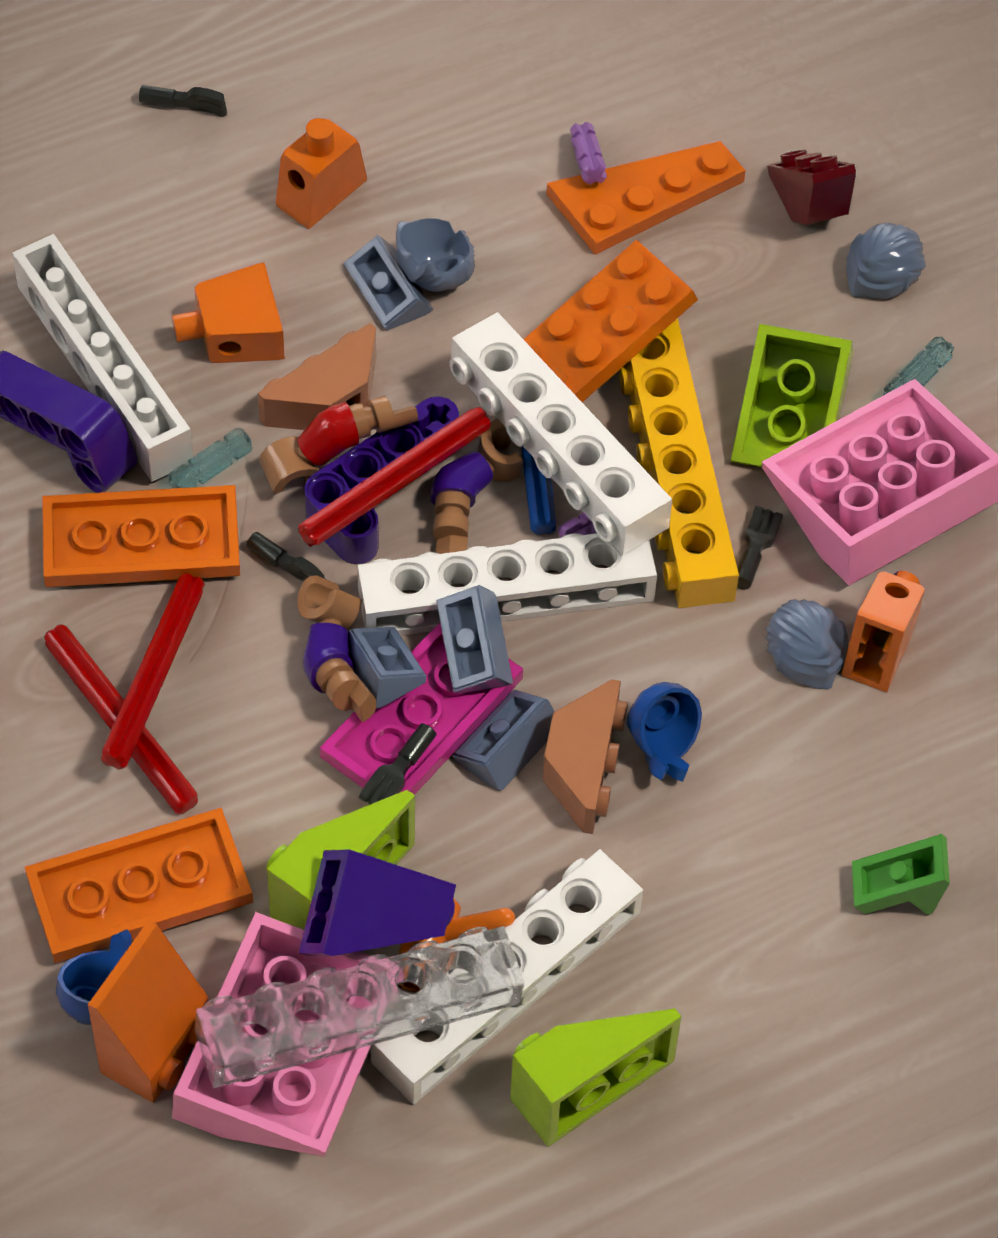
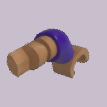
M498 418L492 420L490 429L481 435L477 452L472 451L441 467L433 480L430 498L435 506L436 514L433 525V536L437 540L436 553L443 554L467 550L469 519L467 517L470 514V508L476 503V496L492 480L511 481L520 475L523 459L517 453L504 455L496 450L506 449L512 442L506 427Z
M310 576L304 580L297 599L300 615L315 622V624L310 626L303 656L304 672L312 687L320 693L327 694L336 708L343 711L353 710L359 719L364 722L374 714L377 701L361 679L353 672L354 665L349 657L347 631L360 611L362 599L341 591L334 582L319 576Z

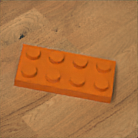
M636 239L523 340L581 402H584L698 301V298L684 281Z
M235 485L42 496L45 587L178 580L185 573L200 578L240 576Z
M222 807L24 867L54 964L74 958L82 953L110 947L111 937L127 929L133 940L148 920L157 924L163 931L253 903V893Z

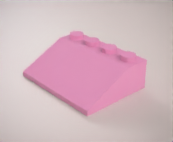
M916 379L909 381L762 461V469L820 558L849 586L998 502V454Z
M255 912L174 1091L172 1119L221 1138L325 1157L403 968L360 951L336 956H306L299 954L304 930Z

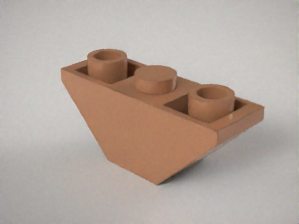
M369 323L356 332H349L337 344L321 354L308 357L300 367L289 374L268 382L258 392L259 420L267 427L305 430L318 413L334 405L346 402L349 406L361 403L363 407H367L368 400H370L376 362V328Z
M611 679L557 710L552 716L544 755L542 781L583 833L593 834L596 817L607 816L611 787L603 786L605 772L615 774L620 744L611 743L614 730L623 731L628 707L627 701L619 700L621 681Z

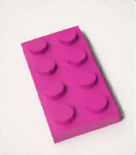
M439 622L411 652L427 676L426 683L381 708H376L374 714L364 722L353 712L320 747V758L364 788L380 766L392 764L397 759L399 751L418 726L424 723L430 726L437 736L416 764L411 766L404 775L405 786L402 791L408 790L415 795L523 679V668L509 659L513 679L512 684L492 689L459 694L454 693L441 623Z

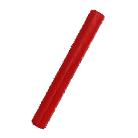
M481 407L468 410L300 523L298 532L305 544L309 547L321 544L485 433L491 427V420L487 417L485 410Z
M185 573L177 581L102 749L101 761L106 766H113L117 770H121L128 765L203 594L205 584L200 577H193L191 574Z
M60 624L54 629L48 630L44 635L45 646L107 726L112 729L124 698L67 626ZM144 726L132 753V758L173 811L178 814H184L197 805V792Z

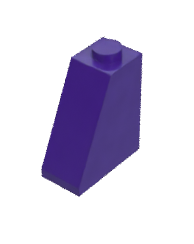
M350 849L324 850L299 954L306 956H336L444 936L446 927L454 915L455 903L453 897L456 884Z

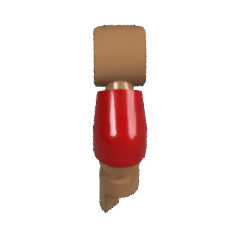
M381 396L368 400L367 407H363L361 403L349 406L346 402L323 410L317 414L299 437L291 436L277 440L267 446L261 453L259 461L273 494L276 495L283 492L287 483L295 478L303 476L305 482H307L313 474L319 471L318 466L324 465L344 450L359 445V439L371 436V430L373 429L377 433H382L418 422L417 408L408 406L393 411L388 398Z

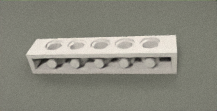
M52 234L12 252L19 290L90 393L107 401L120 415L137 455L138 463L151 482L192 463L191 429L56 236Z
M498 312L452 337L449 366L455 379L460 384H467L477 395L479 403L485 412L491 416L495 415L506 427L507 433L514 444L519 447L523 446L532 455L538 469L546 478L552 477L563 489L569 504L574 509H581L593 522L597 534L603 541L611 542L622 555H625L669 528L672 498Z
M573 533L562 538L542 541L521 540L512 545L489 548L474 546L465 551L443 554L428 552L413 558L397 560L377 559L367 564L357 565L359 598L362 599L361 611L364 628L395 627L400 635L432 631L440 622L436 600L477 585H481L496 594L501 622L654 602L657 572L649 540L622 555L611 542L603 541L597 533L588 535ZM596 565H605V566H607L608 568H598V567H595V566H596ZM549 571H556V572H559V573H561V574L553 575V574H549V573H547V572H549ZM507 577V578H511V579H513V580H511V581H503V580H500L499 578ZM452 584H462V585H465V586H464V587H453V586H450V585H452ZM413 590L416 591V593L406 594L403 593V591Z
M601 849L587 860L584 858L576 860L565 871L560 883L550 891L547 889L539 891L530 899L525 907V912L516 918L513 924L504 929L492 931L487 939V943L476 953L467 952L458 958L450 968L449 975L436 986L428 984L422 988L412 999L411 1007L398 1018L391 1016L381 1022L370 1047L371 1063L414 1106L639 915L643 889ZM581 904L587 906L590 911L576 913L570 910L569 907ZM542 935L551 938L553 942L547 945H540L531 939ZM499 967H508L516 973L509 977H502L496 975L493 970ZM461 999H471L478 1005L472 1009H461L454 1003ZM423 1031H431L440 1037L432 1042H423L415 1036Z

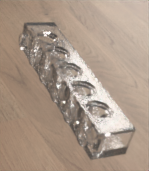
M502 926L488 930L486 927H476L462 933L458 939L438 944L434 940L424 941L411 947L408 952L391 957H387L385 954L372 955L351 968L339 971L335 968H324L310 974L306 980L288 985L284 982L269 983L257 989L254 994L236 999L232 996L214 998L208 1001L203 1008L196 1009L195 1034L214 1089L517 1005L520 1002L525 981L505 927ZM460 968L466 970L472 977L467 980H458L453 978L448 971ZM403 982H411L419 986L422 991L416 994H407L401 991L397 985ZM351 996H362L371 1005L365 1008H356L351 1006L346 999ZM300 1010H311L318 1014L320 1018L314 1022H304L299 1020L294 1014ZM249 1024H260L269 1032L256 1037L248 1035L242 1028Z

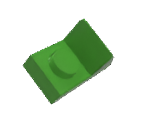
M939 834L852 861L854 907L863 914H868L910 901L927 915L932 914L950 884L947 838L943 834Z

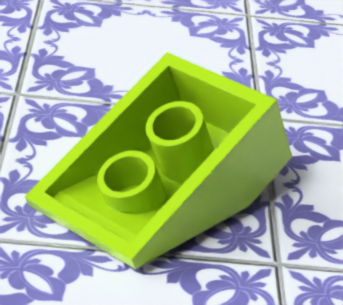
M759 323L731 462L762 468V461L839 420L854 353L852 340Z
M408 790L402 791L303 831L288 846L283 844L278 847L271 855L266 866L270 917L304 930L324 850L350 849L397 865L415 845V795Z
M673 1008L558 1025L543 1035L534 1033L525 1038L517 1046L515 1054H513L510 1100L547 1147H549L673 1063L682 1016Z

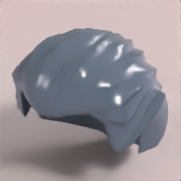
M425 218L411 222L401 221L397 224L398 266L411 282L428 291L438 292L455 289L471 278L475 268L474 246L469 241V237L466 236V231L459 230L455 233L449 221L437 218Z
M892 223L877 224L868 229L864 234L859 233L852 241L846 258L847 280L851 295L855 298L868 297L885 300L894 298L907 291L911 283L919 280L918 277L921 275V271L926 267L924 254L922 253L923 243L920 241L919 235L904 225Z
M796 599L789 600L777 608L776 613L769 619L770 624L765 629L767 631L765 639L769 641L767 651L773 656L777 671L790 680L815 689L828 690L832 688L835 677L845 662L848 651L846 626L843 621L838 620L834 611L829 607H823L815 601H807L805 599L800 601Z

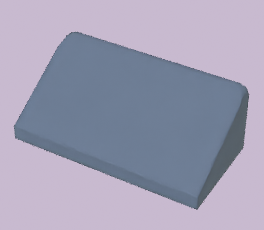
M379 235L343 263L387 331L423 317L434 310L420 287L411 282L398 266L395 248Z
M477 585L436 600L453 692L459 694L512 684L513 679L496 594L481 585Z
M395 627L358 628L348 631L349 657L354 665L353 672L374 695L377 701L376 708H381L426 683V674Z
M513 690L452 757L455 762L489 786L501 791L547 742L552 716L555 711L548 699Z

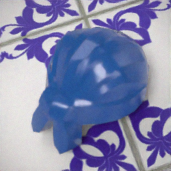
M656 683L642 691L630 708L627 715V726L636 744L645 754V759L652 775L662 780L668 774L675 780L683 782L689 764L681 759V757L689 751L697 738L701 726L702 711L699 699L689 689L678 683Z
M128 929L111 937L110 951L82 953L69 959L60 968L57 978L56 995L61 1008L78 1023L91 1025L88 1003L132 944V936Z

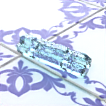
M941 336L934 337L925 346L926 350L920 351L898 373L900 377H894L884 387L883 396L913 379H916L924 387L939 372L937 368L944 367L952 359L954 347L951 342H946Z
M242 428L233 429L223 436L224 442L220 440L215 441L187 460L190 465L182 464L171 471L168 475L171 488L198 487L197 482L201 484L206 483L233 464L231 459L239 460L250 453L253 449L251 438Z

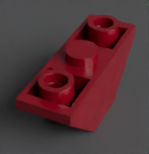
M796 150L781 154V162L767 165L769 176L791 221L809 225L849 214L856 177L855 164L838 161L836 155L822 157V153L807 154V150Z

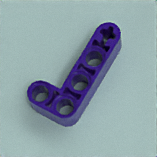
M0 351V418L67 451L78 477L95 493L106 492L137 464V455L124 423L117 411L107 401L7 351Z
M440 396L430 397L415 406L418 413V422L382 433L376 432L313 474L305 485L306 519L330 504L321 502H333L367 479L360 478L361 476L369 478L404 454L398 452L403 451L406 453L458 418L459 411L455 403L448 398ZM372 508L324 542L347 563L356 565L371 561L377 555L379 549L378 514ZM353 532H361V533H363V534H357V535H355V534H351V533H353Z

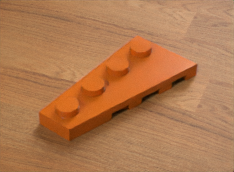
M721 141L606 168L607 178L602 183L595 181L589 185L583 181L582 175L548 182L546 195L596 255L743 183L746 170Z

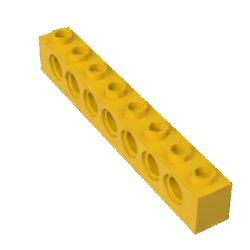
M677 318L619 370V380L622 395H630L632 405H628L631 433H638L641 442L636 445L637 462L672 498L669 528L654 538L657 550H665L667 562H663L665 588L667 591L674 590L678 608L734 602L739 573ZM680 511H687L690 514L681 513ZM688 551H698V552H700V553H699V554H693V553H690V552H688Z

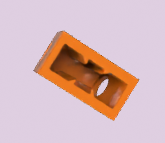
M315 118L310 120L306 125V133L286 148L281 155L276 206L307 229L314 226L367 181L360 144L357 139L330 119Z
M265 262L198 283L194 287L196 311L171 316L176 342L203 338L208 360L213 363L285 359L283 328Z
M897 571L894 574L887 572L878 573L857 613L841 676L886 693L888 692L914 632L925 594L924 587L920 585L919 579L914 574L908 571ZM879 630L890 632L883 648L875 645L872 640L873 634Z

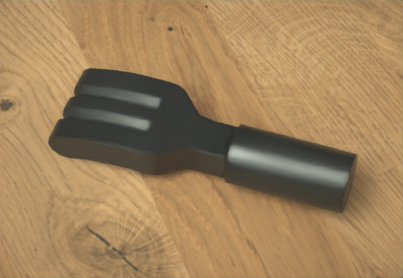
M147 85L140 87L139 101L141 103L186 107L191 110L216 114L220 117L227 115L224 94L212 89L193 87L187 92H180L175 89Z
M755 506L745 536L749 546L748 549L744 550L737 568L739 573L738 588L749 589L762 559V550L770 548L775 541L783 518L782 513H773L772 510H764L763 507Z
M254 532L249 537L246 544L247 548L275 567H281L303 582L310 576H319L325 579L324 574L313 563L303 557L294 558L288 555L285 549L261 533Z
M421 723L399 751L397 759L392 764L380 766L374 772L361 791L359 799L366 803L368 802L370 805L400 793L405 786L404 775L411 766L416 764L437 736L436 732L430 726Z

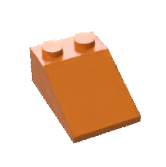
M150 920L144 925L88 1003L100 1073L154 1103L163 1089H172L179 1080L184 1069L183 1060L192 1047H195L210 1014L209 997L160 927Z

